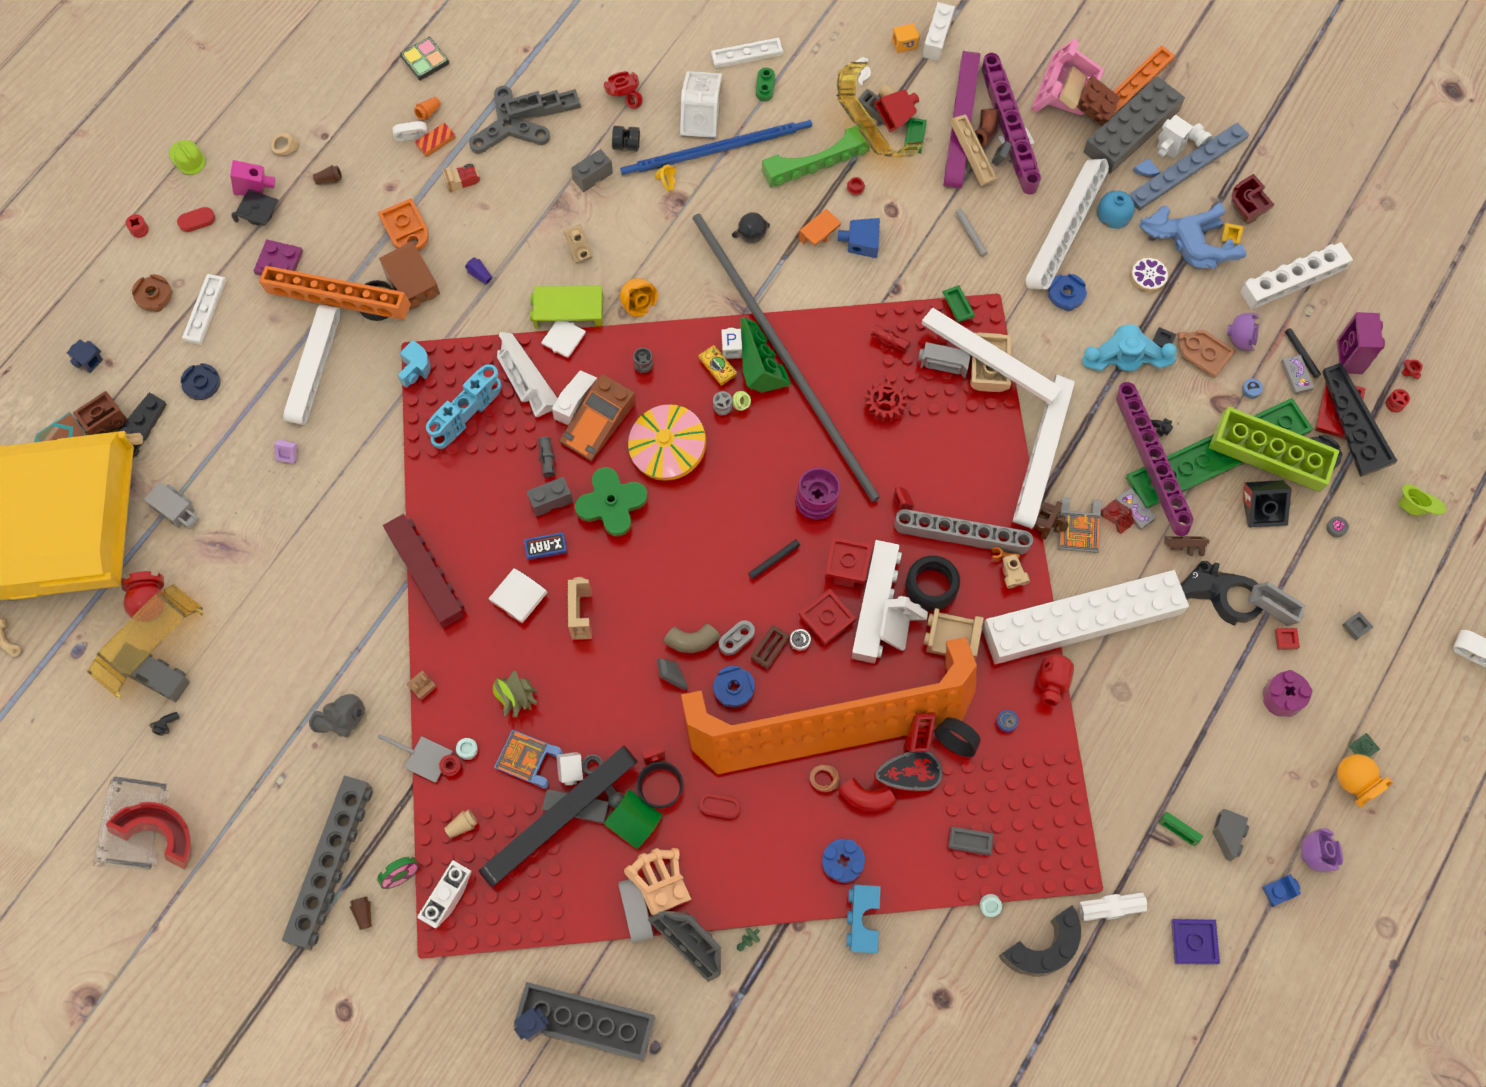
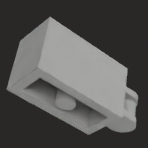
M159 482L143 500L150 508L177 528L184 525L191 529L199 520L193 513L195 510L190 505L192 502L184 495L178 496L176 494L177 490L171 485L165 486Z

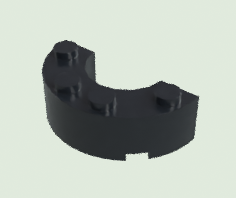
M1072 905L1051 920L1054 928V940L1048 949L1034 951L1019 941L998 957L1006 966L1019 974L1040 977L1058 971L1074 957L1080 944L1081 924L1075 908Z

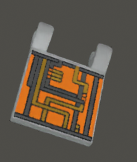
M1062 497L1060 502L1063 504L1060 509V516L1064 515L1066 517L1065 520L1068 522L1069 527L1066 531L1059 532V549L1099 553L1102 501L1095 499L1092 502L1091 513L1069 511L1070 498Z

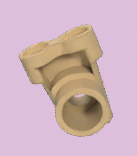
M1016 554L1002 559L1004 565L1003 573L1006 576L1004 580L1007 588L1030 583L1028 573H1024Z

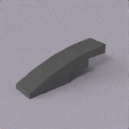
M576 89L560 94L555 90L541 95L539 91L504 101L509 117L543 116L581 108Z

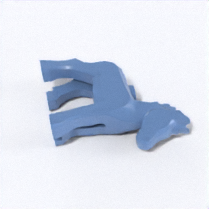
M1221 202L1207 212L1168 220L1169 207L1162 206L1151 217H1145V219L1140 220L1139 227L1145 233H1149V236H1153V238L1159 237L1160 239L1173 238L1177 251H1180L1184 260L1195 268L1213 269L1217 268L1218 262L1240 260L1246 257L1243 245L1239 244L1234 247L1232 239L1227 240L1221 248L1208 245L1205 242L1203 232L1221 228L1224 225L1223 220L1220 219L1221 216L1225 215V209Z

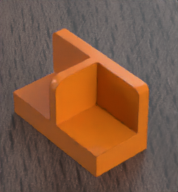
M825 209L799 230V240L803 244L809 241L814 246L821 241L827 243L829 241V234L841 225V222L828 209Z

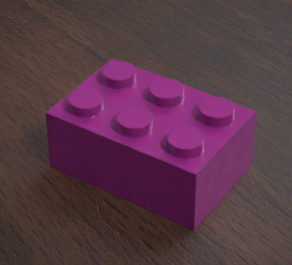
M1356 312L1338 337L1339 363L1342 362L1348 374H1364L1374 359L1377 358L1380 351L1384 349L1385 339L1382 338L1383 322L1380 321V313Z

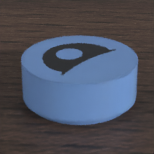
M1248 379L1242 386L1243 394L1251 399L1259 397L1263 391V385L1257 379Z

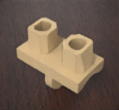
M581 224L563 231L575 263L592 256Z

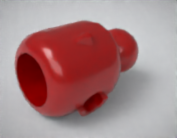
M1052 654L1042 661L1038 686L1044 691L1041 695V700L1047 706H1057L1061 701L1060 694L1066 693L1071 687L1074 664L1069 658L1063 655Z

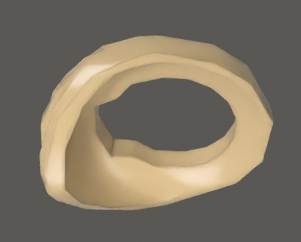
M286 132L279 133L271 142V149L276 155L291 154L299 146L295 137ZM280 138L288 139V144L283 149H276V142Z

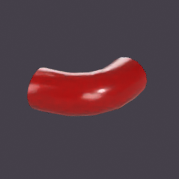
M853 778L838 788L841 795L852 806L863 811L878 812L896 804V799L887 786L878 790H867L858 783L856 778Z

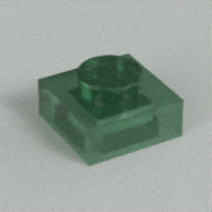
M1367 733L1349 745L1354 754H1362L1371 757L1380 750Z

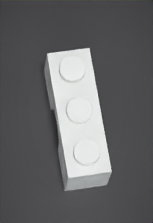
M937 3L924 44L922 57L940 61L946 35L952 23L955 6Z

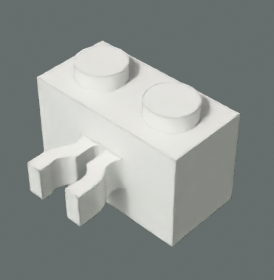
M1177 115L1171 120L1167 119L1162 126L1163 131L1157 138L1159 140L1156 147L1159 149L1158 154L1162 157L1167 154L1175 159L1185 148L1194 126Z

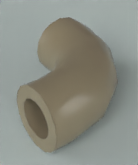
M706 623L701 629L693 633H686L675 626L667 633L663 642L679 652L696 653L709 648L721 636L712 626Z

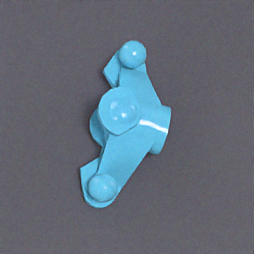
M1128 324L1119 327L1115 331L1114 336L1098 349L1093 346L1088 347L1084 352L1082 364L1086 368L1101 372L1107 366L1115 364L1121 370L1129 372L1139 369L1142 363H1150L1156 368L1161 369L1175 363L1177 348L1172 343H1167L1161 348L1144 335L1138 326Z

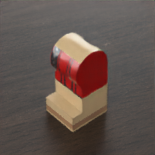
M466 164L463 167L451 170L449 167L442 169L449 192L477 184L480 181L475 164Z

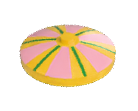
M678 405L657 406L645 412L633 425L628 440L629 453L636 467L646 476L657 480L678 479L690 473L700 463L706 449V433L698 417L690 410Z

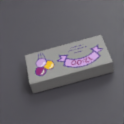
M1301 355L1282 359L1281 363L1294 395L1312 391L1314 386Z
M1132 488L1115 499V502L1139 530L1157 518L1149 508H1145L1141 499Z

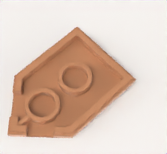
M1205 330L1177 333L1183 358L1213 378L1217 377L1236 351Z

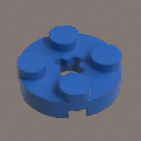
M1075 274L1058 275L1053 279L1049 287L1048 298L1057 307L1065 311H1072L1081 306L1086 298L1085 282ZM1063 289H1064V290L1070 289V290H1071V292H1070L1071 294H1065L1064 291H1063Z
M728 666L722 669L714 680L713 690L715 697L724 707L738 708L744 706L753 697L754 679L747 670L745 671L738 666ZM732 682L740 686L735 692L728 688Z
M847 839L831 842L824 850L822 867L826 875L839 883H849L856 880L863 871L865 856L860 846L855 841ZM842 855L849 859L845 867L837 862Z

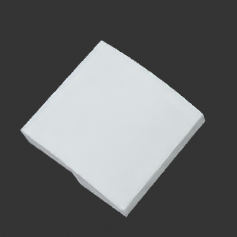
M514 568L488 599L491 603L505 610L509 616L523 623L548 592Z

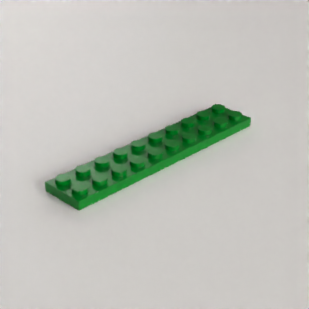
M1293 398L1254 415V417L1302 436L1311 433L1313 430ZM1213 435L1167 456L1182 493L1245 464V462L1210 449L1209 446ZM1145 466L1126 475V480L1139 496L1145 508H1151L1160 503Z

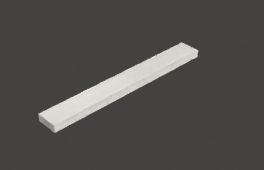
M932 308L922 320L921 324L1050 405L1061 392L1062 387L938 310Z

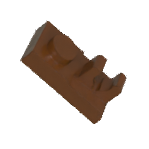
M1165 536L1164 544L1170 547V550L1176 551L1187 547V554L1189 556H1193V551L1197 547L1199 555L1204 556L1205 547L1209 544V539L1204 536Z

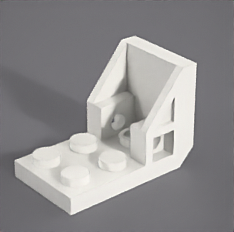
M686 72L681 95L680 135L716 138L722 74Z

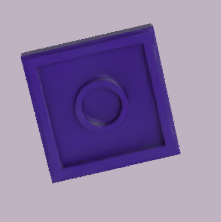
M1171 920L1175 964H1220L1216 920Z

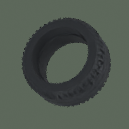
M936 555L918 559L910 567L906 578V591L910 600L915 604H919L924 610L934 611L935 608L941 610L949 606L956 598L960 587V576L956 567L948 559L946 560ZM927 570L938 571L947 578L949 590L940 596L927 595L917 586L916 577Z

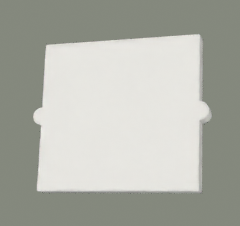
M556 321L541 343L552 349L554 353L557 352L569 358L586 334V331L575 326L573 322Z

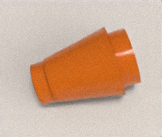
M434 96L416 104L414 113L420 120H428L441 106V102Z

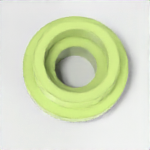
M744 391L736 392L732 399L734 408L741 411L748 408L751 403L750 396Z

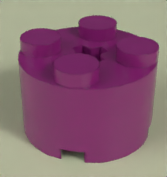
M1293 670L1281 672L1273 677L1264 687V705L1276 716L1292 717L1309 703L1312 688L1303 676Z

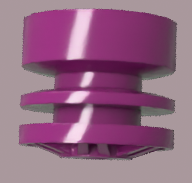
M825 468L807 470L800 478L796 494V506L799 512L813 520L829 517L835 510L840 493V482L837 476Z

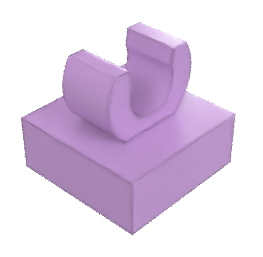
M277 440L274 444L275 460L294 464L297 460V442L290 443L287 440Z

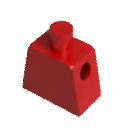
M904 89L874 101L889 133L901 127L917 112L914 105L919 102V97L916 93L909 95Z

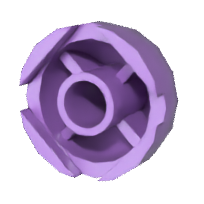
M1258 313L1240 314L1234 319L1232 325H1228L1227 336H1231V342L1238 349L1246 351L1255 350L1252 344H1257L1259 324H1255V319H1259Z
M1321 828L1309 833L1303 839L1301 846L1303 861L1317 872L1339 870L1338 865L1343 863L1341 845L1339 841H1334L1331 837L1334 833L1327 828Z

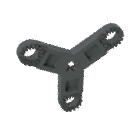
M499 86L494 91L498 120L471 137L469 141L472 152L482 154L488 148L495 146L508 136L543 145L550 140V133L544 126L516 117H509L504 101L513 98L512 91L507 86ZM501 92L508 93L504 98L499 97ZM505 123L511 124V126L508 127V126H505L504 124H505ZM539 132L545 134L543 138L536 137ZM481 141L483 142V145L480 147L474 146V143Z

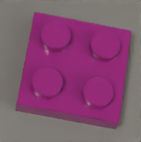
M266 239L253 271L256 275L260 276L265 266L295 271L303 250L301 247Z

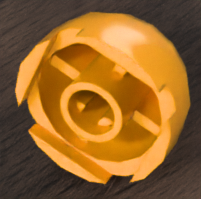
M633 278L621 288L620 303L625 311L633 317H641L650 312L647 309L652 305L655 306L657 303V289L652 283L643 278Z

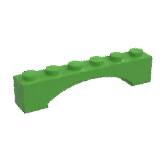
M862 124L846 129L840 141L820 153L800 158H784L778 154L762 160V172L770 188L780 186L787 181L799 179L803 175L815 173L822 168L831 167L841 161H848L857 155H864L870 149V139Z

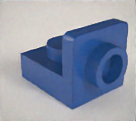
M1291 874L1262 887L1272 907L1301 894L1300 885Z

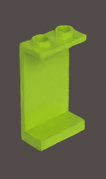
M602 285L534 286V293L530 294V302L533 305V310H530V321L534 322L535 329H539V321H594L595 327L603 326Z

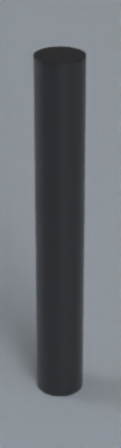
M1291 328L1287 329L1285 334L1298 354L1301 355L1313 377L1318 378L1321 376L1320 371Z
M795 539L750 571L748 575L753 580L798 548L800 543Z

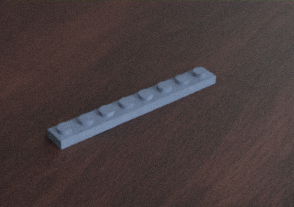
M1238 122L1131 192L1129 195L1135 207L1140 211L1245 141L1249 133Z

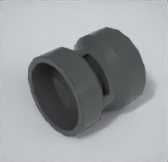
M647 348L637 349L633 354L635 369L640 373L651 371L653 368L651 351Z

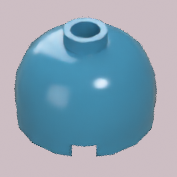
M1120 190L1106 193L1101 198L1097 207V217L1100 222H1105L1110 228L1127 226L1135 212V204L1131 196Z

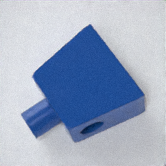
M880 218L851 220L849 231L838 230L837 241L848 242L849 253L877 258Z

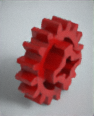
M881 380L879 386L874 383L872 389L868 388V395L865 396V401H867L865 408H870L869 415L875 414L874 419L880 416L883 422L885 418L892 421L893 416L898 419L900 413H904V407L907 405V394L903 393V387L897 388L898 383L890 385V380H888L887 384H884Z

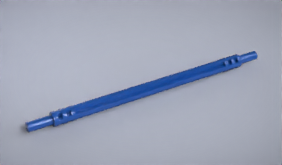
M807 120L795 124L792 122L637 161V164L621 167L620 171L622 175L636 171L643 172L663 167L664 165H671L793 134L797 130L812 127V121Z

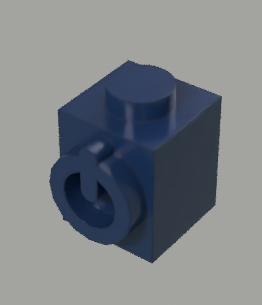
M79 339L67 352L71 358L70 363L78 369L82 367L88 373H91L103 361L99 355L101 350L90 341L83 342Z
M532 1007L514 1021L517 1025L514 1030L521 1040L525 1038L528 1042H531L548 1029L547 1025L550 1022L540 1007L536 1009Z

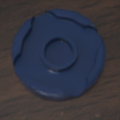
M200 363V365H192L184 371L181 376V386L183 392L189 398L205 400L212 397L218 391L221 379L216 369L211 365Z

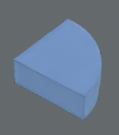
M1150 159L1136 165L1133 169L1138 175L1142 174L1150 177H1155L1160 173Z

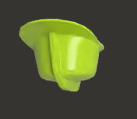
M181 140L171 146L169 150L170 159L182 173L194 175L204 168L206 159L194 142Z
M1405 484L1402 487L1403 496L1399 500L1398 505L1409 514L1422 516L1429 512L1441 515L1446 512V506L1438 498L1420 490L1414 485Z

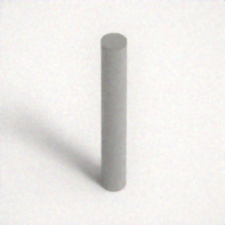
M958 209L955 213L981 257L986 256L988 252L963 210Z

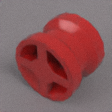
M133 214L127 218L126 226L132 236L142 238L148 233L149 227L141 215Z
M1396 389L1386 399V407L1391 412H1401L1410 402V395L1403 389Z

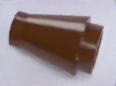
M331 165L313 174V179L316 185L338 183L339 180H342V174L337 165Z
M368 897L350 901V910L359 926V930L372 927L371 901H368Z

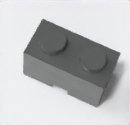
M599 149L571 167L573 181L583 192L587 191L597 181H602L613 174L612 161Z
M564 477L527 491L536 517L548 513L556 507L561 508L573 503Z

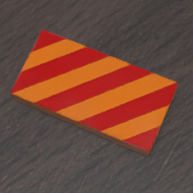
M443 123L416 140L415 144L427 157L456 137L452 130Z

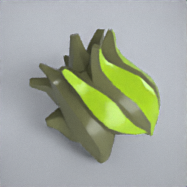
M513 671L507 680L505 677L503 679L496 678L493 684V694L503 704L504 716H507L513 708V717H517L521 706L525 710L526 708L531 710L530 703H538L532 693L538 691L534 689L529 679H520L516 671Z

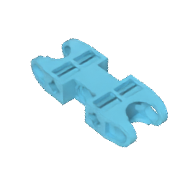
M487 364L477 370L462 385L464 390L451 403L447 400L426 424V430L431 436V443L434 447L441 449L448 446L466 428L465 423L477 410L482 412L499 394L502 385L497 378L498 371L495 366ZM486 370L494 371L491 377L484 376ZM496 382L498 386L497 388L492 390L491 388L493 384ZM463 405H468L466 408H461ZM433 424H437L433 432L430 431V427ZM441 435L445 437L444 442L440 444L434 442L436 437Z

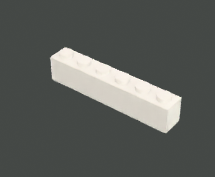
M879 540L875 541L851 659L875 664L876 658H881L883 646L879 644L883 609L886 599H893L894 589H891L892 582L896 583L898 571L895 570V565L900 564L902 552H898V544Z

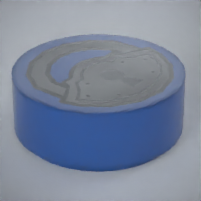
M1002 711L997 717V726L1004 732H1011L1018 725V717L1013 711Z

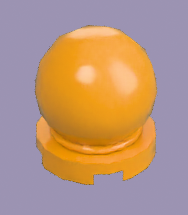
M1351 754L1345 757L1338 765L1337 779L1344 790L1357 795V799L1354 802L1359 808L1363 807L1369 800L1376 798L1393 784L1388 776L1384 779L1380 778L1378 765L1368 756Z

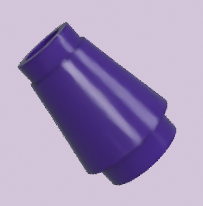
M473 257L465 265L467 273L485 285L492 280L493 276L490 275L480 259Z

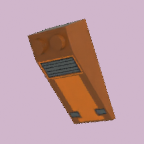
M602 374L589 391L559 442L592 462L636 404L635 393Z

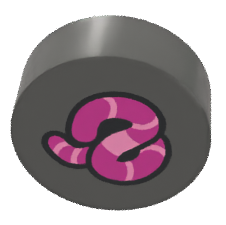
M1333 517L1327 523V531L1333 537H1342L1349 528L1348 522L1342 517Z

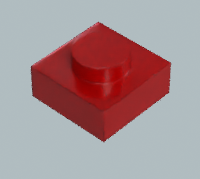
M1277 628L1275 630L1277 650H1297L1300 648L1297 628Z
M662 744L642 751L645 764L660 762L665 757Z

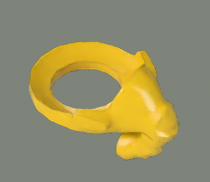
M664 165L655 173V178L661 179L664 188L669 192L674 190L676 168ZM664 175H665V177L667 178L668 186H667L666 181H665V179H664Z

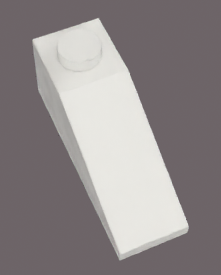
M579 371L555 402L552 408L554 419L569 425L589 391L597 382V377Z

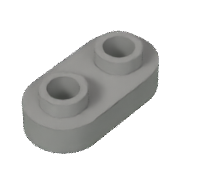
M740 621L725 633L719 641L721 652L725 655H734L750 642L755 635L753 624L749 621ZM746 630L748 634L742 635L741 631ZM731 643L733 647L727 648L726 644Z

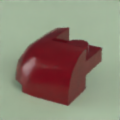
M1255 174L1239 182L1232 192L1231 203L1247 224L1256 221L1260 215L1269 211L1275 205L1263 192L1265 186Z

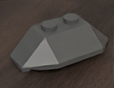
M658 912L648 919L708 982L720 976L721 947L713 939L712 934L705 930L693 915H690L688 912Z

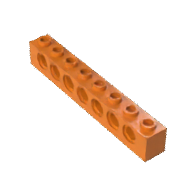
M265 266L259 283L268 294L400 320L406 319L411 306L405 292L271 266Z

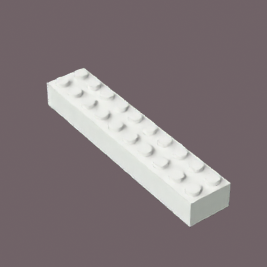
M1172 570L992 617L985 620L982 630L994 664H999L1179 616L1189 608V604L1176 572Z

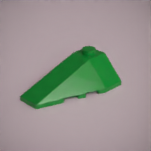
M742 317L740 319L742 360L746 385L750 389L759 392L789 386L791 383L784 366L782 364L778 365L775 360L776 353L774 350H771L765 344L767 339L758 324Z

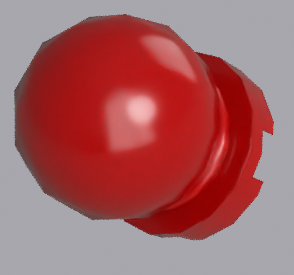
M141 571L129 574L130 578L128 579L122 578L121 587L126 592L123 603L125 612L137 622L148 623L156 620L163 613L166 604L165 595L161 590L164 587L163 575L159 573L157 576L151 575V571Z

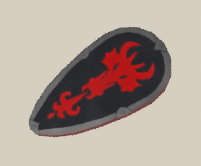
M928 751L907 752L886 761L877 769L874 777L879 783L893 789L929 791L936 788L941 782L942 767L939 760Z

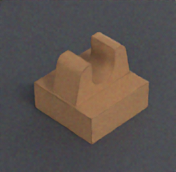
M423 670L407 683V686L420 700L436 688V685Z

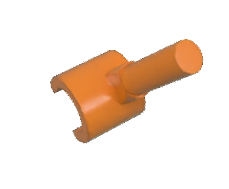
M1000 547L992 548L993 553H1000L999 556H992V559L996 562L1006 556L1015 554L1018 558L1020 556L1019 553L1003 552Z

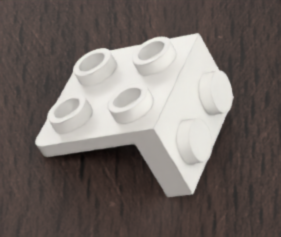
M899 596L898 599H886L880 628V639L898 650H905L910 620H927L928 612L922 609L919 604L911 602L908 597Z

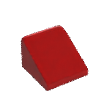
M899 486L895 487L893 496L900 511L913 508L914 504L908 491Z

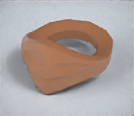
M819 765L810 772V782L817 790L829 792L840 786V776L834 767ZM819 771H827L833 777V782L830 785L821 786L815 782V775Z

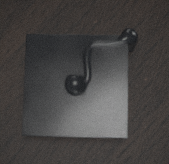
M248 189L236 212L231 214L232 219L238 223V217L253 225L265 226L272 218L273 210L279 200Z

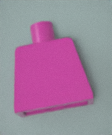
M237 160L232 161L230 178L234 195H245L248 189L264 194L265 187L275 188V177L265 176L263 166Z

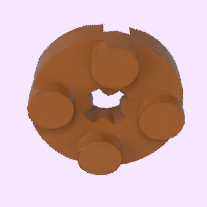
M151 274L150 277L145 279L144 277L140 278L132 288L136 304L143 310L154 312L161 311L168 304L173 293L167 280L156 274ZM155 290L156 293L150 296L148 292Z

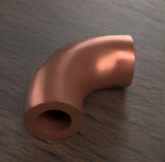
M981 109L980 124L975 134L982 148L991 143L996 134L999 109Z

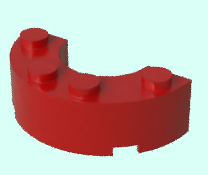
M140 802V804L121 809L106 823L109 833L126 841L140 831L152 830L159 832L167 841L164 853L166 861L186 869L191 856L189 830L184 819L169 806L156 802Z

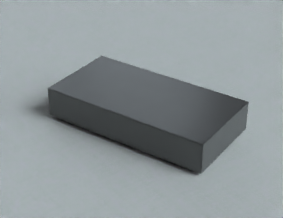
M951 826L948 849L990 856L993 834Z

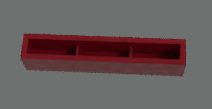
M402 514L384 524L383 527L442 628L463 618L462 610L464 606L459 598L455 600L452 595L455 592L450 582L445 583L443 580L445 574L440 566L436 567L433 561L436 559L431 550H425L424 545L426 542L422 535H416L414 531L416 526L411 518L407 520L406 516Z

